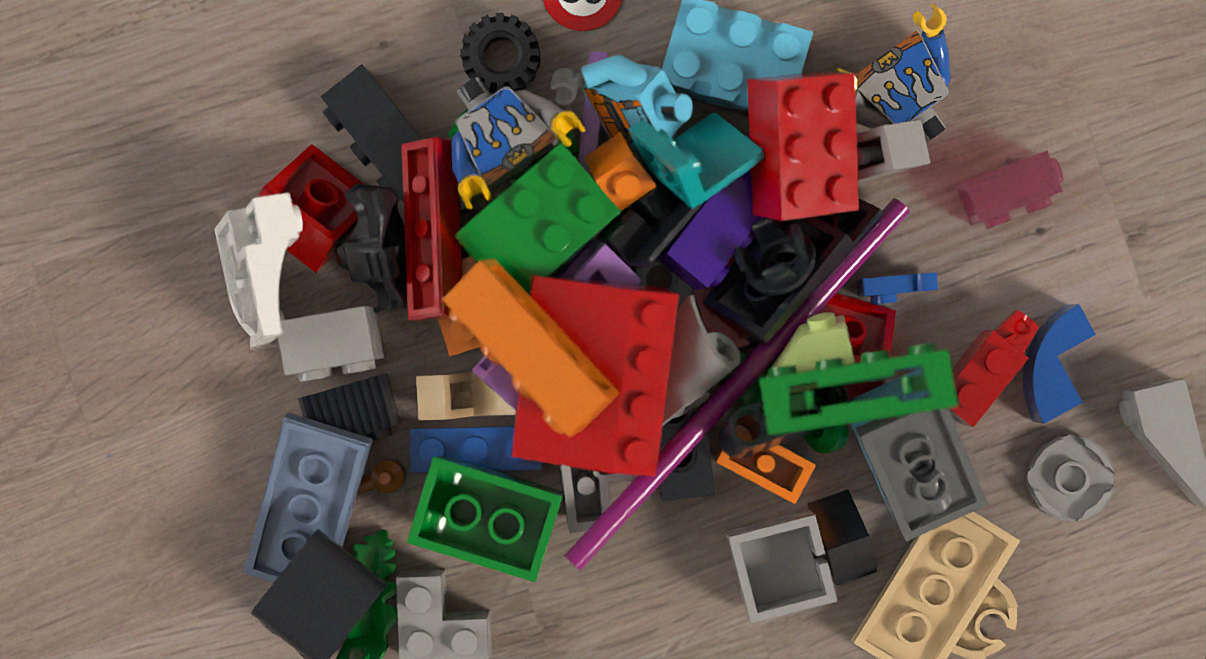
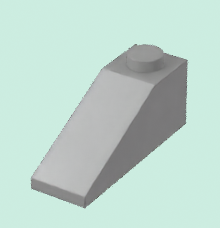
M1168 378L1121 390L1124 401L1119 403V410L1125 426L1131 428L1133 435L1193 505L1206 509V459L1186 379Z

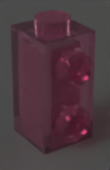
M1048 150L959 183L956 187L970 224L974 225L984 222L986 229L1010 221L1009 212L1025 206L1028 214L1052 205L1050 196L1063 192L1060 183L1063 182L1064 178L1058 161L1054 157L1050 158Z

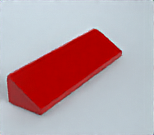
M432 137L401 144L408 320L411 321L450 319L449 312L451 309L442 299L462 280L461 245L454 238L460 231L458 181L452 170L451 140Z

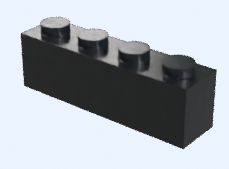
M361 64L320 96L328 106L322 112L338 132L345 128L355 142L349 147L361 163L366 167L372 162L382 176L376 180L379 186L393 189L404 203L401 144L422 140V138L371 73ZM459 193V213L461 217L470 209L466 207Z

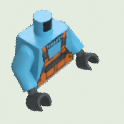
M614 55L581 67L582 72L577 74L571 69L560 68L554 73L551 81V89L561 87L557 91L555 99L561 105L572 103L576 98L577 87L581 86L609 139L621 132L639 157L640 154L628 129L644 120L656 131L664 129L674 140L677 135L676 131L692 114L691 99L685 94H676L662 69L638 64L622 55Z

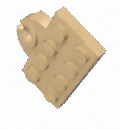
M974 511L914 538L851 641L878 659H947L951 652L966 659H986L987 656L1000 651L1006 644L997 636L982 635L980 622L988 614H998L1004 626L1016 630L1017 607L1019 606L1012 591L998 579V576L1020 540Z

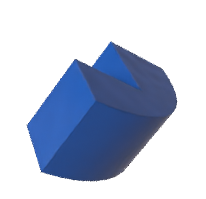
M1067 304L1056 311L1040 327L1029 346L1026 355L1029 359L1025 362L1023 368V391L1033 422L1045 424L1083 403L1057 357L1096 335L1079 304Z

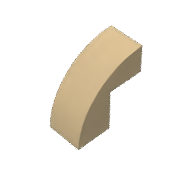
M473 372L416 376L419 420L516 415V410L510 407Z

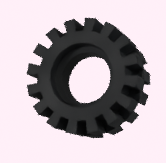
M496 13L494 17H489L488 15L481 17L482 21L478 24L474 22L469 27L470 32L468 35L464 34L462 39L463 48L460 49V57L467 76L470 80L479 77L491 95L506 86L514 92L527 88L526 85L535 79L536 71L540 67L541 62L540 48L535 33L531 31L530 26L526 22H521L517 16L512 14L510 17L504 16V13ZM496 39H507L516 46L518 58L512 68L506 71H495L487 66L484 60V52L490 42Z

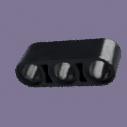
M844 386L825 389L814 388L791 393L792 395L812 391L815 409L791 412V418L822 414L821 408L816 404L815 396L823 397L830 406L848 403L849 397ZM762 400L735 411L720 429L718 440L724 453L730 457L740 459L823 428L770 436L768 435ZM740 425L747 428L751 433L752 441H744L739 438L735 433L734 427Z

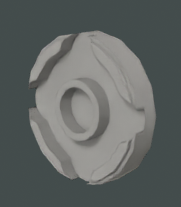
M1067 434L1052 437L1037 447L1028 461L1025 479L1028 494L1040 510L1055 519L1080 521L1091 518L1106 506L1113 494V473L1115 474L1113 462L1104 448L1089 438Z

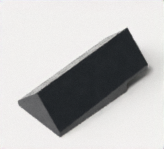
M858 198L859 210L783 221L775 219L783 228H790L792 224H797L812 241L816 251V260L808 278L797 288L785 294L765 295L759 293L750 285L746 279L745 272L740 270L735 260L725 278L711 290L703 300V304L753 346L767 343L884 214L883 211ZM756 236L753 239V241L749 244V246L745 249L747 252H749L752 246L757 242ZM793 254L781 255L772 262L770 267L785 262L792 268L796 263L797 256Z

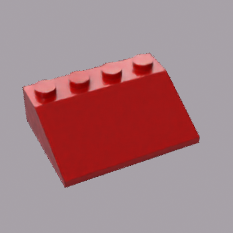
M532 275L529 296L620 394L582 431L568 437L564 432L559 433L546 422L543 417L545 411L533 398L528 399L518 392L511 456L607 473L656 476L679 294L660 287Z

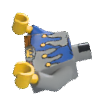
M931 3L933 14L928 21L925 20L923 14L918 10L914 12L912 16L913 21L923 30L922 35L916 30L855 75L857 124L874 129L883 125L921 120L926 143L947 129L932 108V106L949 95L947 87L951 82L949 50L943 30L947 19L944 11L938 6ZM842 68L836 69L837 72L850 73Z
M479 77L473 78L457 90V94L469 111L455 121L459 131L451 139L452 170L458 181V190L468 209L473 208L470 200L475 194L482 193L487 201L491 200V191L559 145L558 138L564 146H570L572 143L566 137L569 130L578 128L582 133L585 132L584 126L576 115L570 111H563L552 101L527 90L514 92L506 86L491 96Z

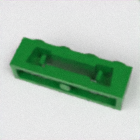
M928 343L908 347V356L890 358L889 350L862 354V363L843 365L842 358H832L816 361V370L797 373L796 365L768 369L769 377L760 379L768 435L773 436L955 408L958 404L948 349L937 351L936 343ZM920 368V375L901 377L902 395L927 391L929 396L928 398L899 402L898 396L826 406L821 407L822 414L791 418V412L815 409L812 391L791 395V388L817 384L818 389L889 379L894 377V372Z

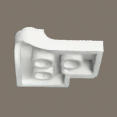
M289 193L253 198L246 208L227 211L214 229L230 304L238 322L251 336L250 350L252 351L279 347L278 336L282 334L280 321L285 320L282 311H279L278 306L280 269L286 247L291 246L299 238L298 232L302 231L300 209L297 205H292Z

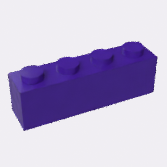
M751 168L705 200L695 214L656 257L694 290L705 289L709 286L712 288L716 287L729 272L730 267L727 265V262L735 253L736 248L742 247L746 249L755 238L751 224L761 219V216L753 215Z

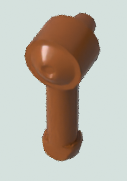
M385 459L378 463L371 473L362 476L357 495L375 489L383 493H392L398 490L405 483L407 477L404 465L395 459Z

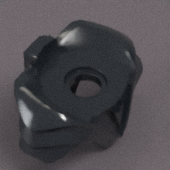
M355 184L346 192L345 197L355 209L358 222L351 233L335 247L338 264L343 269L349 271L352 282H365L376 291L378 302L374 309L375 313L383 310L391 312L399 307L406 309L408 308L405 225L398 212L399 196L393 189L388 187Z

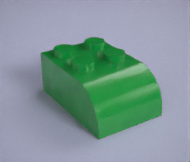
M561 142L464 226L454 238L476 263L482 260L496 259L528 293L530 292L532 275H550L621 211Z
M434 455L406 543L536 583L562 501L563 491L462 460Z

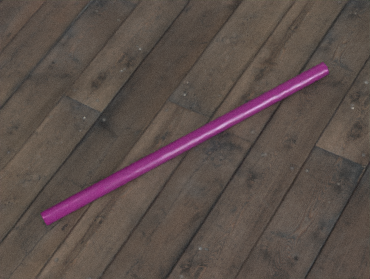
M893 198L882 210L884 214L767 343L758 345L663 447L658 455L656 476L638 475L569 549L564 557L579 571L585 567L779 356L799 325L808 323L807 319L816 315L905 219L910 213L905 204L896 198Z

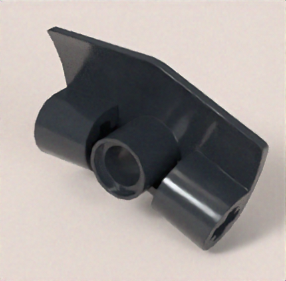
M650 171L648 172L656 187L632 203L633 210L628 208L622 210L596 237L598 242L606 244L626 265L632 267L650 265L702 205L701 203L692 209Z

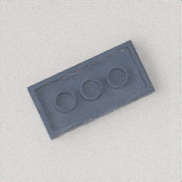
M289 412L285 415L244 574L274 583L317 529H320L343 548L373 439Z

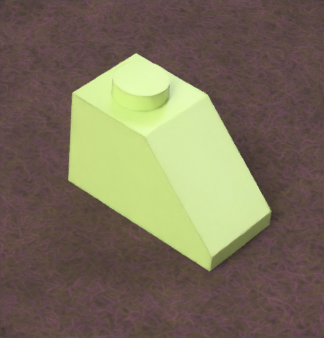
M822 313L808 318V323L799 325L772 368L796 365L797 373L816 370V361L832 358H842L843 365L855 364L844 315L835 317L834 313ZM818 385L791 388V393L818 388Z

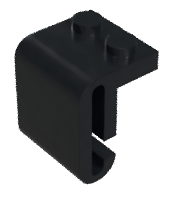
M317 529L250 614L258 619L270 632L291 645L303 658L330 659L388 583L320 529Z

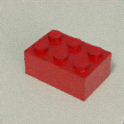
M813 72L747 79L750 140L759 146L764 154V159L751 168L753 215L783 221L859 210L855 73Z

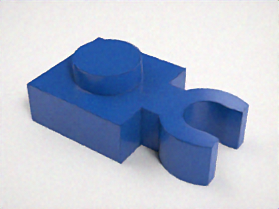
M937 272L858 279V297L870 296L872 305L897 302L898 293L938 290Z

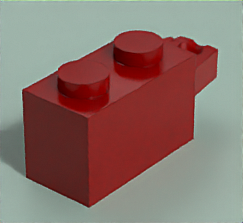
M1015 310L994 330H983L952 368L958 406L949 410L952 417L962 425L974 428L1029 359L1024 355V352L1039 326L1026 314Z

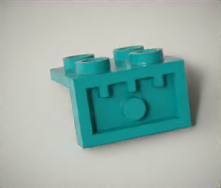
M711 113L674 140L664 129L656 131L644 120L628 129L645 168L692 209L764 159L763 151L759 146L717 113Z

